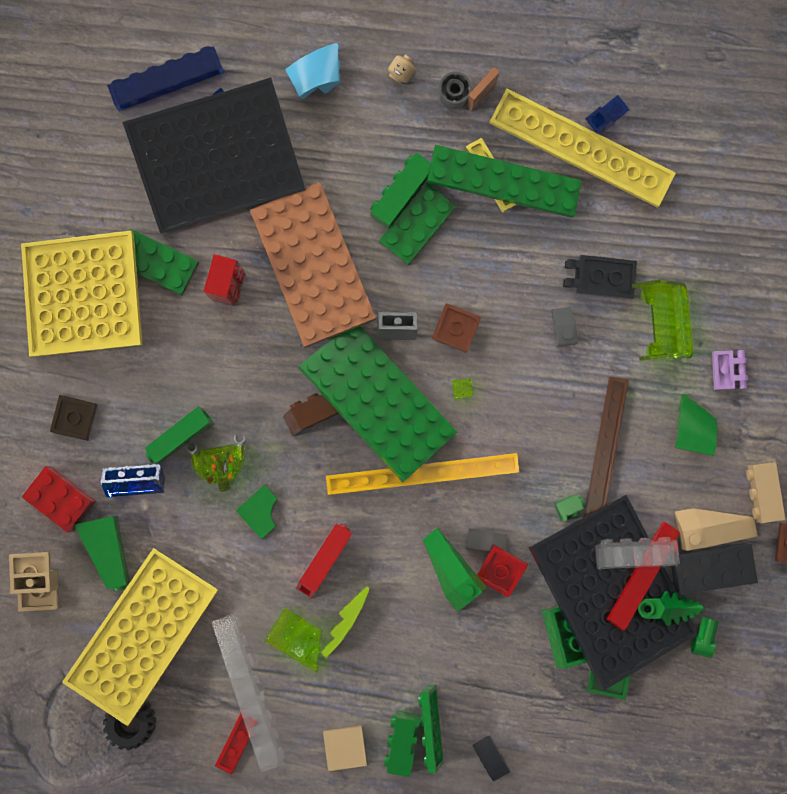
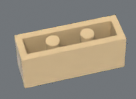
M776 462L748 465L746 476L751 484L749 495L754 502V508L752 509L754 519L757 520V523L786 520Z

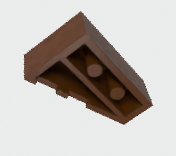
M318 393L307 397L308 401L304 403L298 401L290 405L291 409L283 415V418L292 436H295L300 431L311 428L315 424L339 414L338 411L322 394L318 395Z

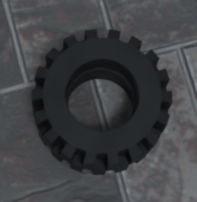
M144 703L136 715L140 723L137 733L126 732L121 727L120 721L106 712V718L103 720V725H105L103 732L108 734L105 737L107 741L111 739L113 741L111 743L112 746L118 745V749L123 750L126 748V751L143 745L151 737L156 727L154 725L156 717L153 716L155 711L149 708L151 706L150 703Z

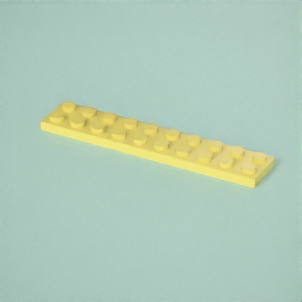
M506 89L489 124L657 208L661 204L676 174L509 89Z

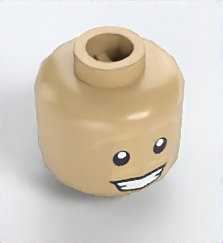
M406 54L404 57L396 56L388 67L390 73L388 76L399 84L402 82L407 83L416 71L413 65L414 60Z

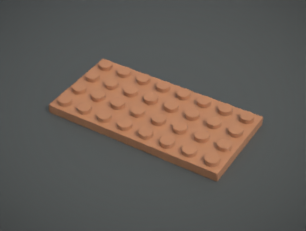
M320 182L306 187L304 191L290 194L250 209L304 348L376 320Z

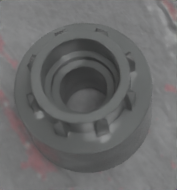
M461 72L447 73L439 84V100L449 109L464 107L472 90L471 82ZM455 87L458 88L460 92L457 94H453L450 91V89Z

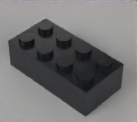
M742 543L669 554L674 587L680 595L758 583L752 544Z

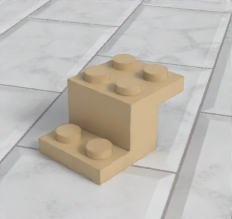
M51 552L9 554L10 594H18V612L59 609L58 570H51Z

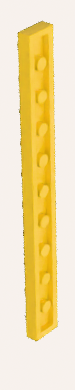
M517 453L423 464L403 483L389 468L326 476L328 495L517 473L519 472Z

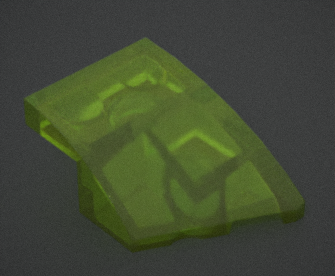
M284 607L264 641L314 672L318 671L317 661L318 654H320L319 643L322 630Z

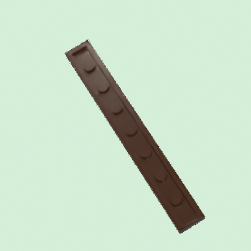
M609 377L584 517L607 505L629 380Z

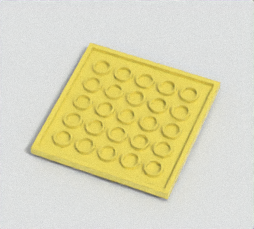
M133 231L21 243L29 357L143 345Z

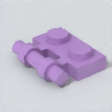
M733 350L713 351L714 390L735 389V381H739V389H746L749 379L748 375H746L747 358H745V350H738L737 358H733ZM734 364H738V375H734Z

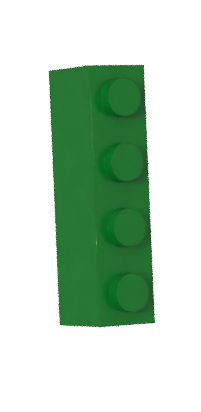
M417 152L414 156L410 155L404 163L405 168L402 172L399 170L393 177L394 182L392 185H387L383 190V197L372 204L370 208L372 210L371 217L389 229L428 179L431 163Z

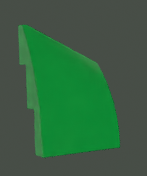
M682 394L678 410L680 413L676 429L678 432L675 448L714 456L717 441V419L687 395Z

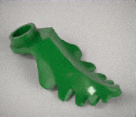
M665 591L661 599L642 600L638 606V612L645 619L662 618L666 625L670 626L672 619L676 624L680 623V617L686 622L688 621V616L694 618L695 613L700 615V611H703L705 607L700 605L699 601L694 603L693 598H689L687 601L685 595L679 600L678 594L674 593L671 598L669 592ZM647 605L651 606V612L649 613L646 611Z

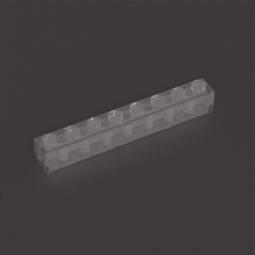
M231 613L214 619L211 623L260 771L262 773L284 764L282 759L286 757L282 746L278 747L276 740L279 739L276 727H271L270 721L273 718L270 709H265L263 702L267 700L264 691H259L257 684L261 682L257 671L254 673L252 671L251 665L254 664L251 653H246L245 646H248L245 634L240 635L238 628L242 627L239 616L234 617V614Z

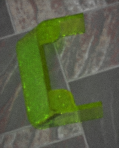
M663 279L632 284L633 288L642 289L641 298L647 305H651L654 342L648 345L646 349L647 356L639 357V361L656 362L692 358L693 340L686 285L681 282Z

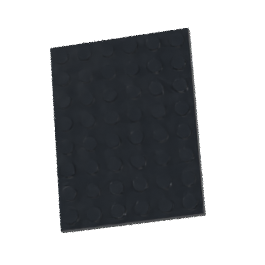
M271 77L122 122L160 234L305 190Z
M627 495L612 501L529 547L601 690L608 689L698 634L689 616L686 622L680 617L679 624H676L672 619L671 625L667 626L662 618H643L639 614L638 608L624 631L606 620L651 542ZM663 564L642 600L661 599L665 591L669 592L671 598L674 593H677ZM649 605L646 606L648 613L651 612V606Z

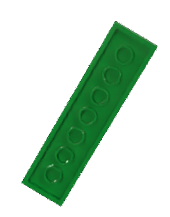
M436 144L427 183L574 218L576 214L582 181Z

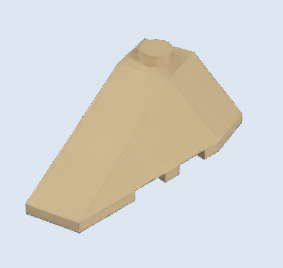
M695 508L674 511L677 530L680 532L681 550H694L758 536L754 517Z

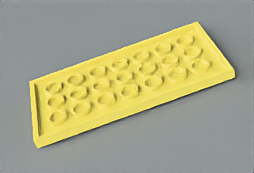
M153 548L62 683L129 726L219 590Z

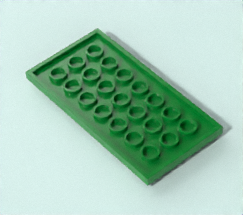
M361 326L333 337L298 367L402 483L458 433Z

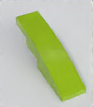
M368 585L339 611V615L343 619L330 631L334 639L321 651L326 658L341 643L353 626L369 592L370 587Z

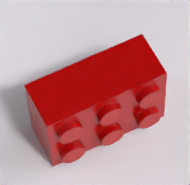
M216 254L213 255L203 291L212 301L234 306L235 302L239 301V286L244 283L246 274L243 273L244 270L238 261Z
M45 466L22 495L25 501L67 533L73 532L76 529L75 524L80 523L96 503L95 499L52 466Z

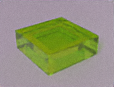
M471 378L452 380L454 400L473 397Z

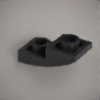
M487 736L473 744L480 761L493 782L510 773L502 754L499 753L491 736Z

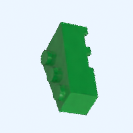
M396 710V716L392 715L390 727L393 728V734L388 736L387 747H390L389 755L385 754L384 767H387V773L410 777L415 744L417 742V731L420 725L419 714Z

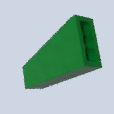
M198 406L146 446L145 450L147 453L145 455L151 463L160 464L215 425L206 410Z
M112 516L75 524V528L106 588H113L114 592L124 590L125 585H128L130 580L118 517Z

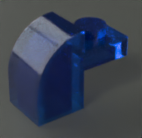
M617 95L605 106H600L585 119L595 133L600 134L613 126L630 109L622 98Z

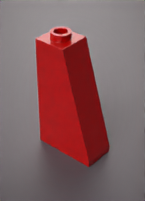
M335 524L297 584L296 589L311 599L352 535L347 526Z

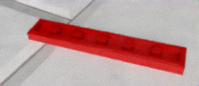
M664 521L659 526L606 619L622 631L626 630L680 534L678 530Z

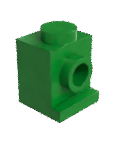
M577 494L554 503L563 522L567 521L566 516L569 515V518L575 517L580 514V510L586 507L583 498L578 497Z

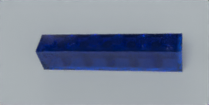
M205 46L198 52L184 54L182 58L167 60L160 66H151L147 68V71L135 72L130 74L128 78L113 80L107 86L115 107L118 111H122L220 75L224 71L215 47Z

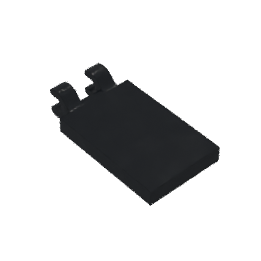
M580 255L579 260L567 259L565 261V269H575V279H563V287L577 288V294L634 299L637 261Z

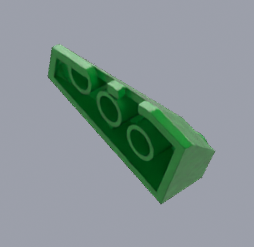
M438 527L423 539L444 595L458 612L487 587Z

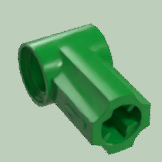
M701 617L698 634L694 637L691 644V653L707 658L713 657L716 648L714 640L719 621Z

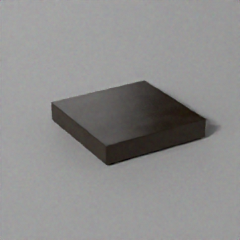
M59 395L50 432L88 441L98 404Z

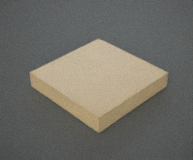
M362 725L323 731L328 771L367 766Z

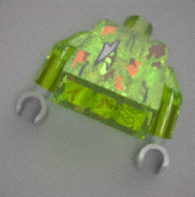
M237 435L234 436L236 447L234 444L200 450V446L194 443L195 450L191 451V447L187 445L186 450L192 454L190 458L194 472L203 480H206L209 485L217 483L220 492L230 490L229 481L235 480L236 474L240 473L245 461V447L243 445L246 443V438L244 435L242 442H237Z

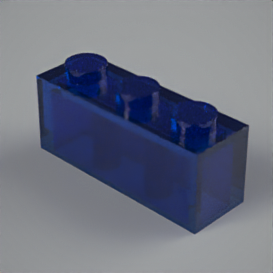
M161 464L102 469L101 486L106 497L164 493L165 475Z

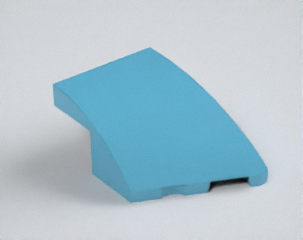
M331 44L311 52L285 69L299 97L305 99L317 88L327 94L340 83L339 44Z

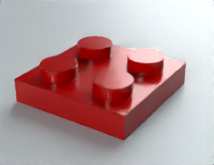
M494 544L479 569L477 576L485 585L509 598L528 567V563Z

